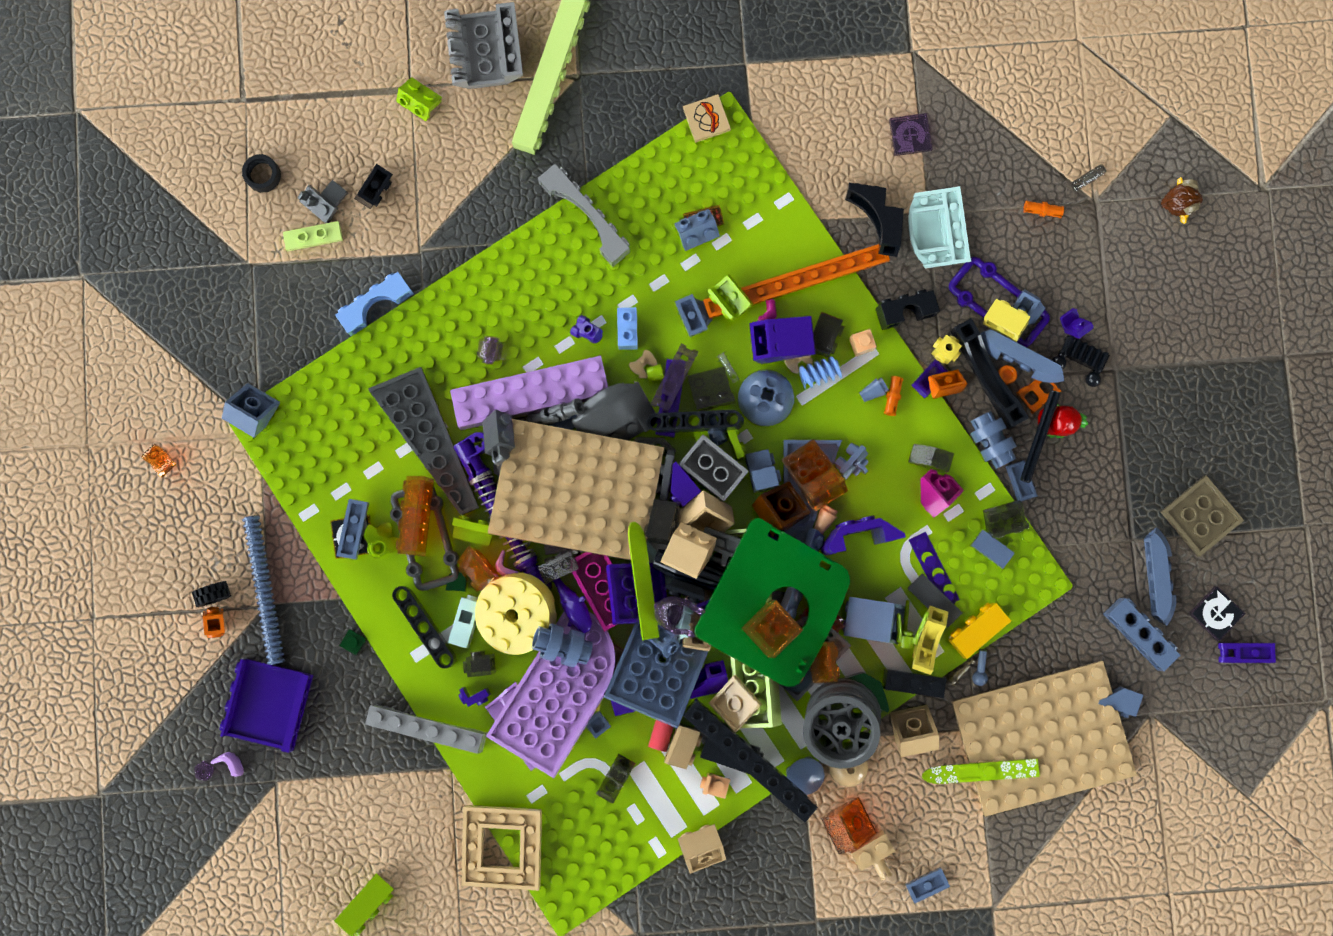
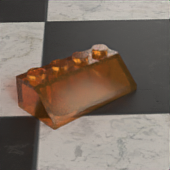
M407 476L403 482V492L405 494L400 505L402 519H399L398 522L400 536L396 540L397 554L426 556L434 479L425 476Z

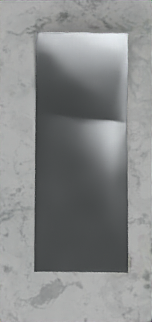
M923 573L907 588L927 608L933 606L948 611L947 628L962 614Z

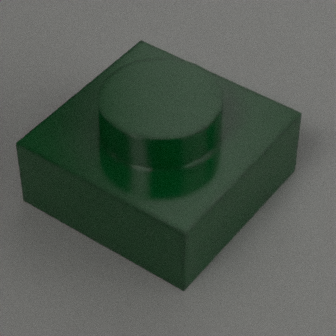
M349 629L339 646L356 656L367 638Z

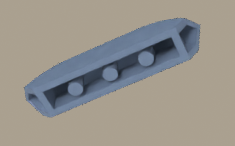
M992 329L980 333L988 354L993 358L998 359L1001 354L1003 355L1002 359L1005 361L1020 364L1019 368L1030 373V371H1033L1034 373L1031 378L1041 382L1056 383L1064 381L1061 365Z
M1156 527L1144 538L1152 617L1167 626L1173 617L1176 607V595H1172L1171 592L1173 591V582L1170 580L1169 573L1171 571V563L1168 560V556H1172L1166 537Z

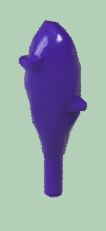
M551 569L548 574L559 592L562 608L569 619L568 627L574 626L584 634L589 632L593 621L584 603L585 597L579 598L574 591L562 582L556 570Z

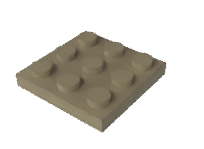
M1207 475L1199 479L1160 511L1197 557L1203 555L1244 521Z

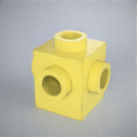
M945 335L943 338L939 337L934 343L933 347L935 349L931 354L937 361L947 365L951 360L953 362L956 361L961 354L959 349L962 345L959 344V340L954 336Z

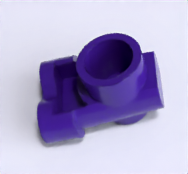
M583 315L578 317L576 325L570 330L571 335L577 338H586L591 343H598L603 337L602 329L591 323L590 319Z

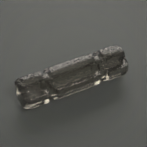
M1100 164L1074 180L1071 186L1075 191H1078L1083 186L1104 175L1107 170L1103 164Z

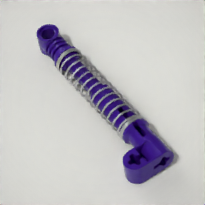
M476 432L454 445L453 448L469 476L468 481L470 485H474L476 488L474 492H478V499L481 498L483 501L481 505H485L487 509L485 512L488 511L490 514L488 517L490 519L498 483L493 481L492 471L490 468H486L480 455L485 453L483 432ZM482 441V445H476V446H474V444H473V443H479V442ZM505 537L507 541L503 545L509 543L511 547L506 552L513 550L514 555L510 558L516 557V562L513 563L515 568L520 570V572L535 576L551 591L552 583L544 573L541 574L542 570L538 569L540 566L536 565L538 563L536 552H533L534 549L527 550L530 543H523L524 540Z

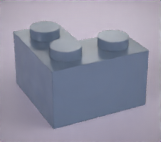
M766 449L745 455L753 493L771 490L779 486L781 476L779 470H775V466H772L775 464L773 453L769 454V450Z

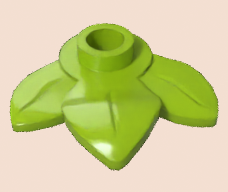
M390 522L383 523L377 528L369 524L364 531V538L368 543L367 551L374 558H380L385 553L395 552L402 543L401 538L392 537ZM374 545L379 546L380 550L378 552L374 551Z

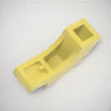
M929 606L927 610L929 616L919 636L918 645L915 644L912 658H914L912 669L929 675L933 672L937 647L948 619V611Z

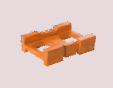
M1038 380L1033 381L1016 392L1017 396H1020L1030 409L1031 414L1040 409L1047 402L1049 393H1044L1040 388L1041 381ZM1050 383L1054 391L1061 392L1054 383ZM1030 391H1033L1038 397V401L1033 405H1030L1025 399V395Z

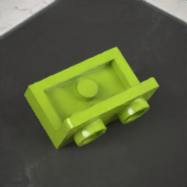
M411 77L398 88L396 102L424 121H427L430 112L441 103L442 97Z
M730 275L725 276L716 286L708 290L710 299L713 303L720 306L722 314L727 319H737L753 305Z
M461 515L459 519L453 518V538L490 546L492 534H488L490 522L478 520V523L470 522L471 518Z

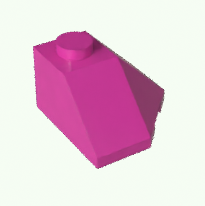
M930 469L921 478V504L933 518L949 507L964 491L952 476L947 474L944 476L939 475L933 469Z

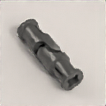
M579 398L573 399L572 402H563L547 407L538 413H529L527 421L551 425L567 420L573 415H582L584 413V406Z

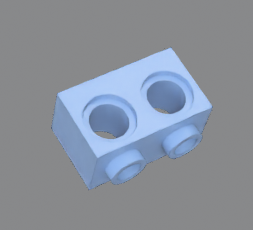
M636 307L617 308L618 349L638 350Z

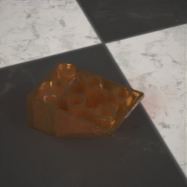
M814 439L781 459L814 511L819 510L848 491L845 480Z

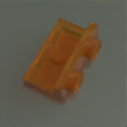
M834 641L823 642L818 655L812 663L813 683L838 682L837 678L840 676L839 666H836L838 649L834 645Z

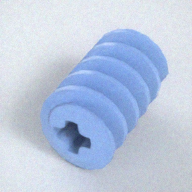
M832 356L828 358V362L826 359H822L821 365L818 361H815L814 367L810 363L807 364L806 369L804 366L799 367L800 379L805 390L806 384L813 388L814 381L818 386H820L821 379L828 383L829 376L833 381H835L836 374L840 379L842 378L839 363Z

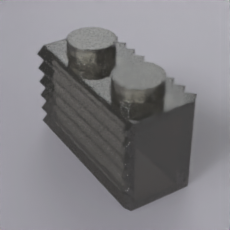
M821 312L813 331L816 354L826 358L829 357L830 353L834 355L838 345L835 343L836 337H841L844 326L841 325L842 319Z

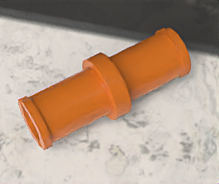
M1026 200L1023 212L1039 214L1040 217L1052 216L1062 218L1064 206Z
M891 376L889 392L886 393L887 402L884 414L888 416H896L898 401L901 400L900 391L903 378L898 376Z

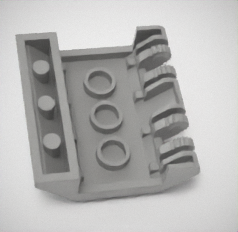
M514 2L496 4V11L460 15L458 9L446 10L444 12L446 28L458 31L447 33L450 63L462 66V68L451 69L453 86L466 89L507 85L523 76Z

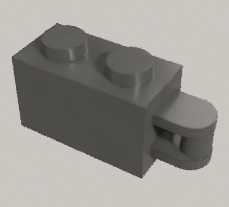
M495 410L482 423L485 454L491 455L493 463L500 466L510 457L509 452L515 448L511 420L512 415Z

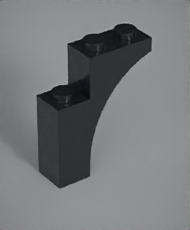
M849 182L845 200L859 207L871 219L878 234V254L897 257L901 247L904 209L885 206L886 188Z

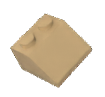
M681 522L670 539L661 563L697 579L713 555L717 538Z
M928 705L890 712L894 737L901 757L939 750V734Z
M680 722L670 742L664 763L687 769L688 765L692 766L696 756L693 754L695 746H700L703 738L700 735L701 731Z
M715 824L702 826L698 831L693 833L687 832L681 835L680 838H677L690 874L726 860L724 848Z

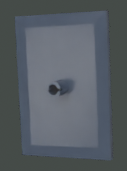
M668 599L670 620L667 622H657L658 625L661 623L670 631L674 629L676 606L682 607L684 605ZM635 623L604 698L678 728L708 651L682 647L681 639L678 650L666 659L662 651L649 640H642L640 623Z

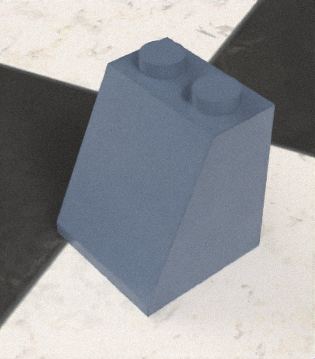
M849 597V601L846 602L845 606L847 617L842 626L844 636L898 644L896 642L897 613L901 614L902 628L905 606Z

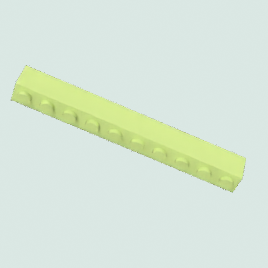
M561 0L512 140L515 149L535 155L536 150L541 148V136L548 128L547 119L553 113V102L559 96V84L561 80L564 81L565 67L567 63L570 64L571 50L573 46L576 47L577 33L579 29L583 28V16L589 10V0Z

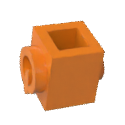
M219 607L207 608V610L203 611L202 616L204 635L208 638L223 636L225 633L224 610L219 609Z

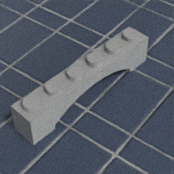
M554 164L538 177L539 184L551 198L555 195L572 202L590 218L601 238L602 247L600 248V253L614 267L630 253L629 242L624 237L620 238L617 235L615 226L611 222L608 224L604 220L605 215L600 209L595 210L591 199L586 194L583 196L580 193L578 184L574 180L571 182L567 178V172L562 167L558 168Z
M378 704L370 705L365 725L477 754L483 752L488 733L425 719Z

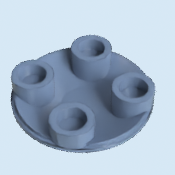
M811 756L797 760L786 769L787 778L806 795L817 791L824 781L825 774L822 765Z

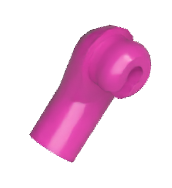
M775 299L766 300L767 311L763 316H759L758 321L775 319L777 317Z

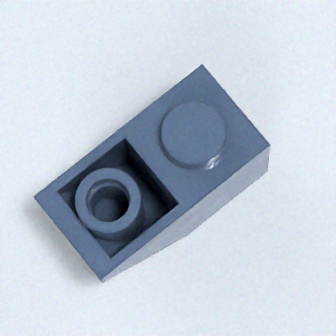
M1118 687L1112 690L1113 694L1099 700L1098 704L1112 706L1114 710L1119 712L1120 716L1129 718V715L1137 716L1143 694Z

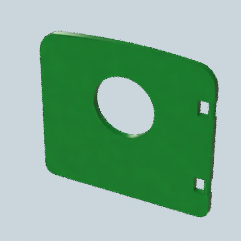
M755 518L749 523L694 630L695 635L700 640L780 685L786 687L795 686L806 675L833 626L849 588L850 575L842 565L775 528L763 519ZM770 530L779 535L777 541L767 536ZM822 560L830 564L828 571L819 566ZM781 587H792L803 594L808 603V619L805 625L793 634H781L775 631L769 625L765 616V604L768 597L773 591Z

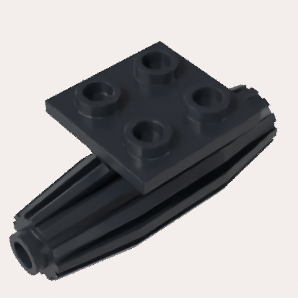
M658 549L652 568L673 578L665 587L666 590H669V595L678 598L684 595L688 597L687 600L699 604L700 601L704 602V589H716L725 571L720 566L708 561L697 579L661 563L665 550Z

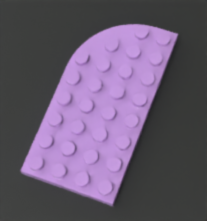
M563 612L556 625L562 626L565 634H568L570 630L581 632L574 626L568 627L569 619L565 612ZM590 612L589 614L593 622L591 630L584 634V640L591 641L593 647L587 664L577 663L574 668L561 664L560 657H556L553 662L540 658L539 651L486 735L490 740L552 778H555L602 701L615 671L616 656L612 639L608 631L604 632L597 617Z

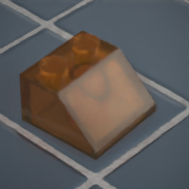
M859 797L831 810L821 818L838 854L858 849L877 833Z

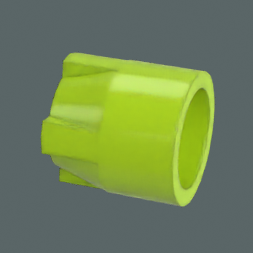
M661 364L646 367L649 382L664 379Z

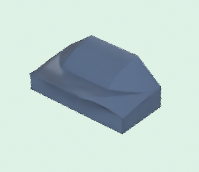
M1025 289L1012 306L1017 310L1025 311L1030 316L1028 325L1035 324L1045 309L1041 299Z
M693 294L675 301L678 313L689 337L708 330V325L712 318H708L703 301L696 299Z

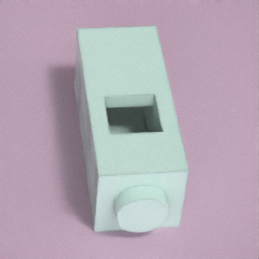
M467 595V598L461 597L448 643L464 648L470 647L476 627L475 606L478 597Z

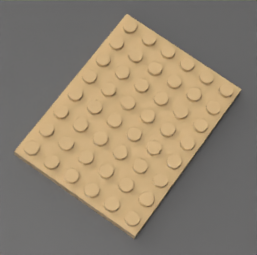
M511 419L515 448L509 452L510 457L501 465L488 534L631 560L628 540L629 525L631 522L638 523L644 531L647 542L664 447Z
M1103 661L951 701L969 763L1038 759L1040 777L974 782L985 817L1137 776L1119 712L1114 710L1112 706L1098 704L1099 700L1113 694Z

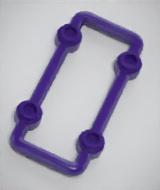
M971 257V262H966L949 283V291L957 297V303L962 307L969 306L983 318L987 311L973 301V294L969 291H961L956 287L974 264L980 268V273L984 278H993L1017 298L1022 292L997 272L994 263H985L978 257ZM1045 309L1040 315L1042 319L1025 340L1019 338L1017 343L1025 347H1029L1050 320V315Z

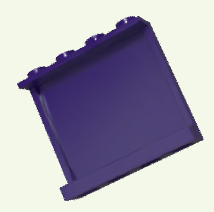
M247 658L240 659V662L235 667V673H237L235 681L230 686L231 697L225 705L226 716L220 724V736H230L279 748L287 753L294 751L313 674L276 665H268L267 663Z

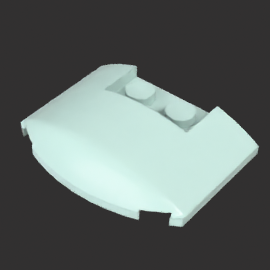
M960 186L915 193L909 209L908 229L913 250L924 268L971 262Z

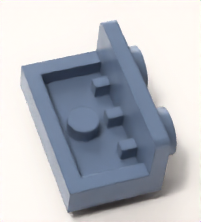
M709 209L700 211L674 224L685 251L720 237L715 218Z

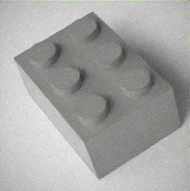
M705 435L699 438L679 463V466L690 477L723 502L748 473L747 469Z

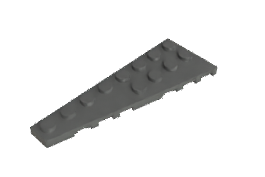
M422 367L368 388L369 392L396 426L459 514L462 516L479 509Z

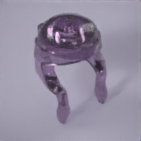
M676 596L663 598L654 604V616L662 628L675 635L686 634L690 638L696 637L693 631L675 628V626L682 617L683 605L697 614L706 613L703 608H697L690 600Z

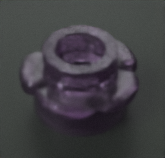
M206 761L197 764L194 768L195 777L198 780H209L214 772L213 766Z

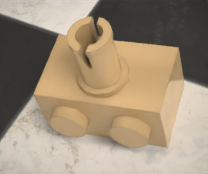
M882 830L848 849L860 871L873 865L881 881L886 880L883 871L888 878L892 876L884 858L894 853L895 850Z

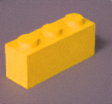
M986 603L979 609L981 612L976 617L972 615L965 621L966 625L962 629L957 628L950 634L951 638L948 641L962 658L968 659L1011 622L997 603Z

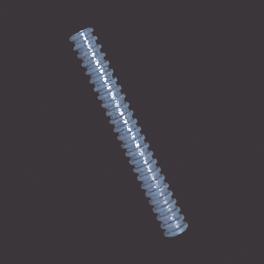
M254 515L244 517L242 522H245L243 527L246 528L244 533L247 534L245 537L248 540L246 545L249 546L247 550L250 554L248 556L251 557L249 562L252 563V566L250 568L253 569L252 575H254L253 581H255L254 587H256L255 593H257L256 599H258L257 605H259L258 611H260L262 635L265 636L263 641L266 642L264 644V647L267 648L265 653L268 654L266 659H269L267 664L274 665L283 663L285 659L282 658L284 653L281 652L283 649L280 646L282 641L279 640L281 635H278L280 629H277L279 623H276L278 617H275L277 612L274 611L276 607L273 605L275 600L272 599L274 594L271 593L272 587H270V584L272 583L269 581L270 575H268L267 557H265V546H263V534L260 532L262 531V528H260L261 522H259L260 516Z

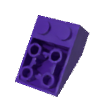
M811 316L767 319L749 323L753 361L765 364L816 354Z

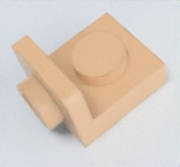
M707 772V776L702 777L700 788L703 789L702 793L705 795L710 794L725 799L730 779Z

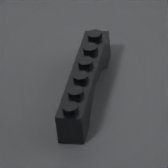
M972 318L955 326L950 332L952 336L959 340V344L962 345L960 349L998 416L1002 417L1007 427L1006 429L1008 430L1028 419L1029 417L1020 401L1009 390L993 365L982 336Z

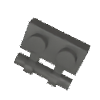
M706 526L704 533L717 538L714 551L723 554L722 558L712 555L709 562L726 569L730 562L729 558L733 556L742 538Z

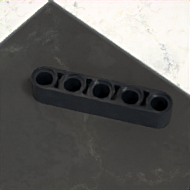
M736 410L654 413L647 419V426L656 433L738 430L744 424L743 416ZM737 415V423L730 424V418ZM714 416H718V423L711 425V419ZM699 417L698 425L692 426L693 418ZM680 418V424L677 427H673L674 419ZM661 419V425L654 428L655 420Z
M407 586L396 587L392 593L394 601L436 664L443 669L452 667L456 663L455 653L414 592ZM403 589L407 592L405 600L399 598V592ZM413 605L418 608L416 616H412L409 612ZM424 621L429 625V629L425 633L420 629V625ZM433 638H437L440 641L437 649L431 646ZM444 654H448L451 658L448 665L442 662Z

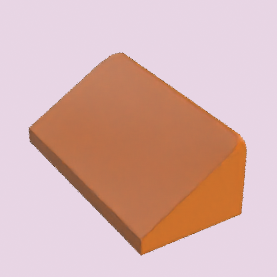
M958 369L928 377L933 399L960 393L968 385Z

